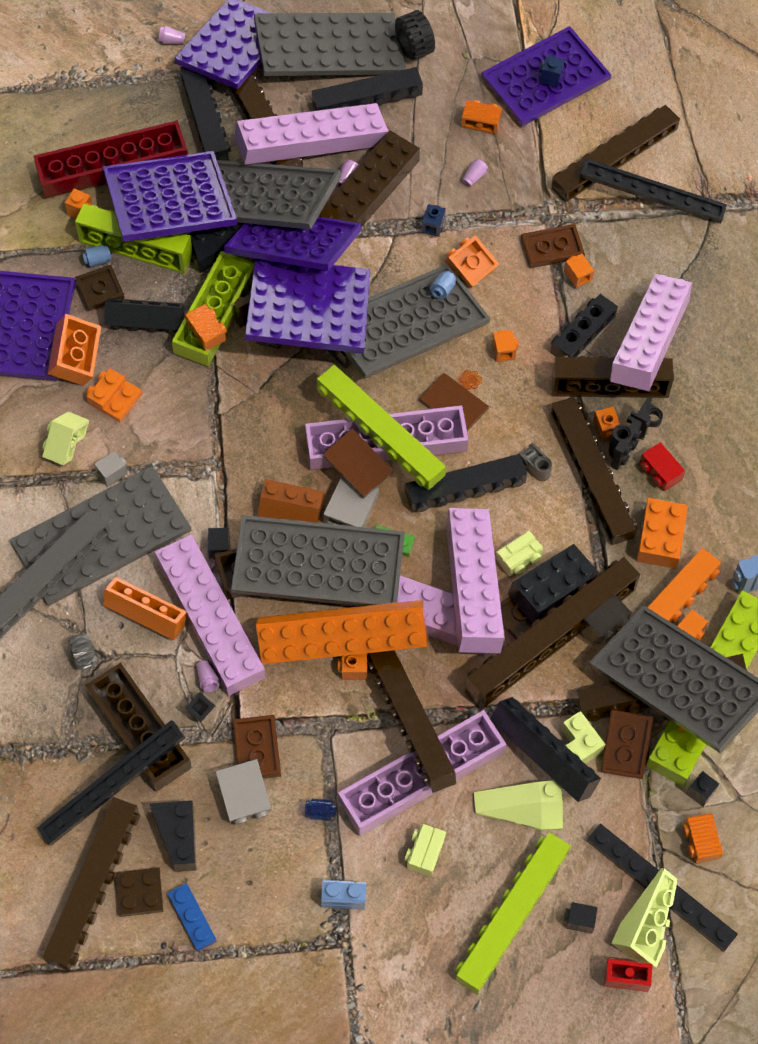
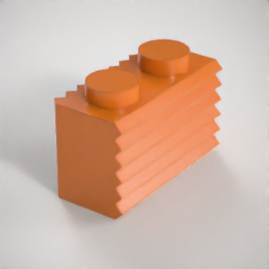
M466 100L461 127L497 134L502 107H498L496 104H483L477 100Z
M203 304L186 313L185 319L205 351H208L212 347L226 341L225 333L227 330L222 322L219 323L217 321L215 311L212 308L209 309L206 304Z
M708 813L687 817L682 828L684 836L688 837L690 845H688L690 857H694L695 863L720 859L723 855V850L713 814Z

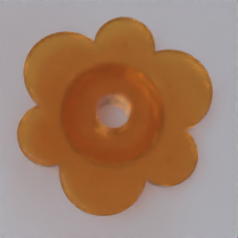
M465 370L463 376L460 377V382L463 383V387L467 390L471 388L477 389L478 385L482 383V377L478 375L477 371Z

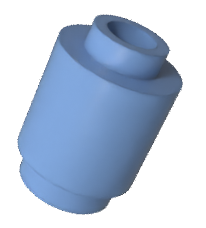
M108 245L86 248V253H82L84 263L89 264V267L106 264L107 261L112 260Z
M449 271L440 273L430 286L432 295L435 298L445 299L455 286L456 277Z

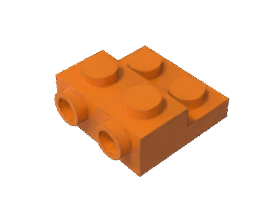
M476 235L471 239L469 237L464 239L460 243L461 247L458 250L453 248L446 254L448 258L444 261L456 275L459 274L470 289L500 265Z
M111 368L107 372L102 371L98 377L99 382L95 386L91 385L86 393L89 405L118 422L124 419L143 395L141 389L127 382L125 376Z

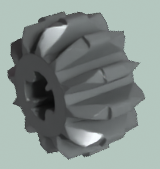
M78 634L69 638L68 645L75 667L81 670L96 665L95 651L90 637L87 634Z

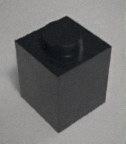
M208 528L209 559L213 558L215 560V554L229 551V528Z
M199 692L186 709L202 722L216 705L202 692Z
M702 771L691 784L686 795L704 807L716 792L720 783Z
M572 902L570 909H565L564 921L567 922L566 929L592 934L595 928L598 907Z

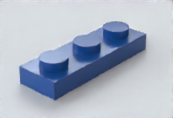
M185 883L168 892V896L197 952L217 942L188 884Z

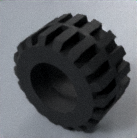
M412 11L395 20L397 40L401 45L402 51L410 60L414 61L434 52V33L428 19L421 11Z

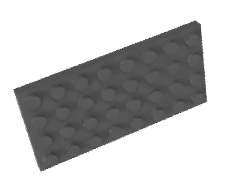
M254 13L253 19L263 76L383 75L406 69L402 48L395 33L396 19L394 13Z
M217 160L238 223L312 229L342 176L340 170L259 163L244 164V162Z
M446 264L369 297L364 354L344 353L362 377L366 379L487 325L490 322V317L449 265ZM444 271L453 273L456 277L453 289L445 299L435 298L430 291L432 283Z
M153 466L10 539L24 566L28 569L39 555H43L49 549L53 541L58 540L69 526H73L78 521L79 516L90 508L108 524L111 532L43 597L48 607L192 531L191 526Z
M242 515L231 592L356 606L397 603L405 531Z
M644 605L589 662L593 669L720 754L758 713V677Z

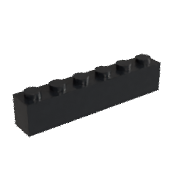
M180 67L182 83L203 152L214 151L216 160H229L228 153L231 152L229 141L225 142L224 139L226 138V131L224 127L220 126L222 119L220 112L216 113L217 102L211 96L213 94L212 85L207 83L209 77Z
M417 67L312 90V103L315 111L375 103L381 106L386 103L421 96L423 93V82Z
M520 454L447 472L429 490L424 486H419L416 481L405 483V494L411 512H424L428 508L435 506L443 507L451 502H462L467 498L481 497L489 492H501L505 488L520 487L526 483L527 472Z
M510 697L499 701L490 718L491 722L577 802L590 798L601 780L595 771L588 767L577 754L565 746L562 740L553 735L548 727L541 724L518 700Z

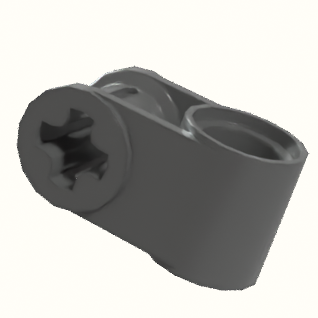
M531 443L528 446L529 448L518 454L521 456L525 469L535 479L546 481L551 476L552 461L537 445Z

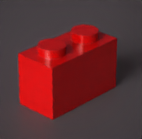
M661 442L641 455L640 466L642 470L646 473L648 472L654 484L664 492L683 480L684 468Z
M608 959L605 964L604 987L648 992L652 984L653 964Z

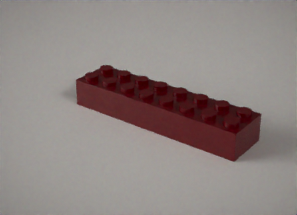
M176 120L34 155L33 157L44 197L48 198L72 192L73 189L80 190L105 184L103 166L188 155V150L179 122Z

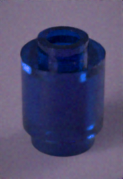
M316 798L306 800L305 817H309L310 820L331 821L332 817H336L337 805L333 804V800Z

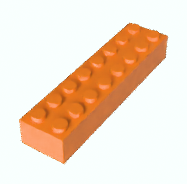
M423 600L258 617L256 623L262 664L428 647Z

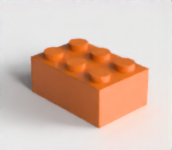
M65 314L56 323L48 374L82 386L92 379L101 326Z
M648 498L644 511L636 562L677 568L681 554L688 505Z

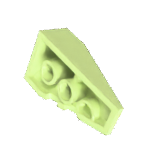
M555 781L533 782L474 792L475 814L515 822L517 825H527L541 831L563 829L561 786Z
M661 868L620 923L612 941V944L624 954L643 963L653 964V967L656 968L666 946V940L663 939L665 928L669 927L670 920L667 917L669 907L673 905L677 885L676 877L665 868Z

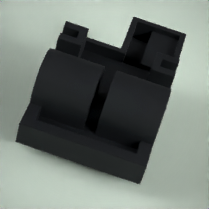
M647 397L638 413L634 411L630 413L626 421L630 426L619 424L614 427L608 449L609 455L613 458L611 468L618 471L621 465L624 466L630 455L628 454L630 450H635L639 442L638 438L644 440L648 427H658L661 424L663 412L651 404L652 398ZM654 414L658 416L659 420L652 421L649 415Z

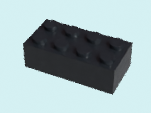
M572 544L513 581L508 595L533 624L536 620L545 617L553 607L558 608L561 606L562 601L567 596H574L583 584L592 582L593 577L599 572L578 547Z

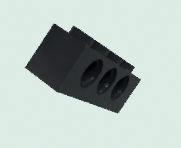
M602 294L592 298L588 302L587 308L584 311L580 310L575 316V320L572 323L569 322L564 327L560 336L556 335L551 341V354L555 357H578L616 317L618 306Z

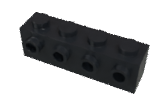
M108 298L105 302V325H110V328L115 329L121 328V326L129 327L131 330L148 328L149 331H159L160 329H167L168 332L176 333L184 320L185 303Z

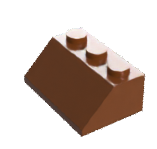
M265 479L257 517L319 523L324 505V491Z

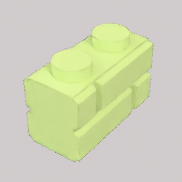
M527 531L498 550L495 559L508 576L514 573L519 575L525 570V566L530 563L535 564L542 558L543 547L533 534Z
M421 824L420 830L415 829L412 841L415 842L413 849L408 848L404 860L408 862L407 869L431 877L444 843L446 832L425 824Z

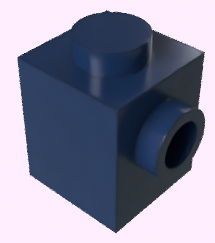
M547 55L545 62L540 64L539 73H542L540 83L558 87L563 73L564 59Z
M428 204L422 220L421 233L440 237L445 221L446 208Z

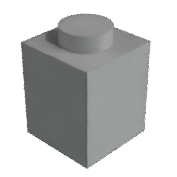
M114 451L94 464L96 473L107 487L127 475V462L122 456L118 457Z

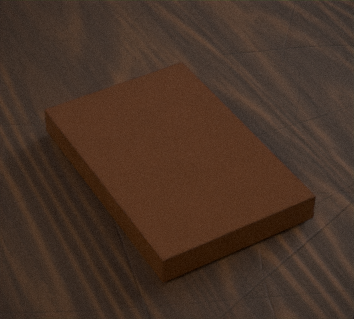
M575 224L521 234L520 238L530 269L566 262L570 257L583 254L585 257Z
M445 373L419 398V402L429 409L462 406L467 431L489 409L486 403Z
M353 428L323 453V457L363 498L393 473V470Z
M611 709L601 772L643 779L653 716Z
M275 715L233 719L237 765L257 759L263 779L281 777Z

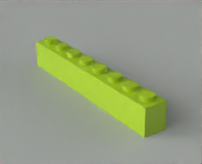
M333 365L317 378V390L320 395L326 396L331 401V404L337 410L340 409L350 422L358 425L359 430L364 435L370 436L377 447H382L391 460H396L405 473H410L419 486H424L429 490L445 476L446 466L337 366Z
M550 832L546 837L541 836L535 846L538 850L534 855L530 854L524 863L527 867L523 873L519 871L513 882L515 885L513 889L506 890L501 899L504 901L500 908L496 906L490 916L493 920L489 926H483L478 934L481 937L477 944L472 943L466 953L469 957L465 963L461 961L455 970V973H457L455 981L477 995L570 851L571 845Z

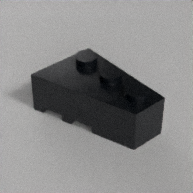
M237 222V225L189 232L192 249L200 273L216 262L220 252H225L224 246L245 223Z
M193 801L149 803L175 872L197 870Z

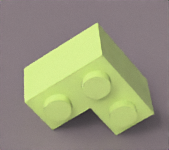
M67 412L52 420L47 428L49 434L43 444L44 453L42 457L61 465L72 461L76 443L85 438L89 420L71 412Z
M581 711L563 722L561 731L570 742L566 746L573 753L577 754L585 764L603 753L606 744Z

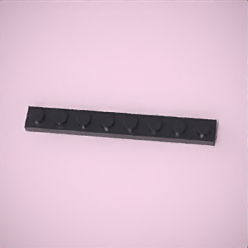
M585 158L579 176L580 178L720 224L723 221L727 204Z
M173 720L169 721L37 827L47 844L52 846L183 741L186 737Z
M601 823L587 838V842L645 889L659 872L656 867ZM676 885L673 905L669 909L721 951L725 952L738 933Z

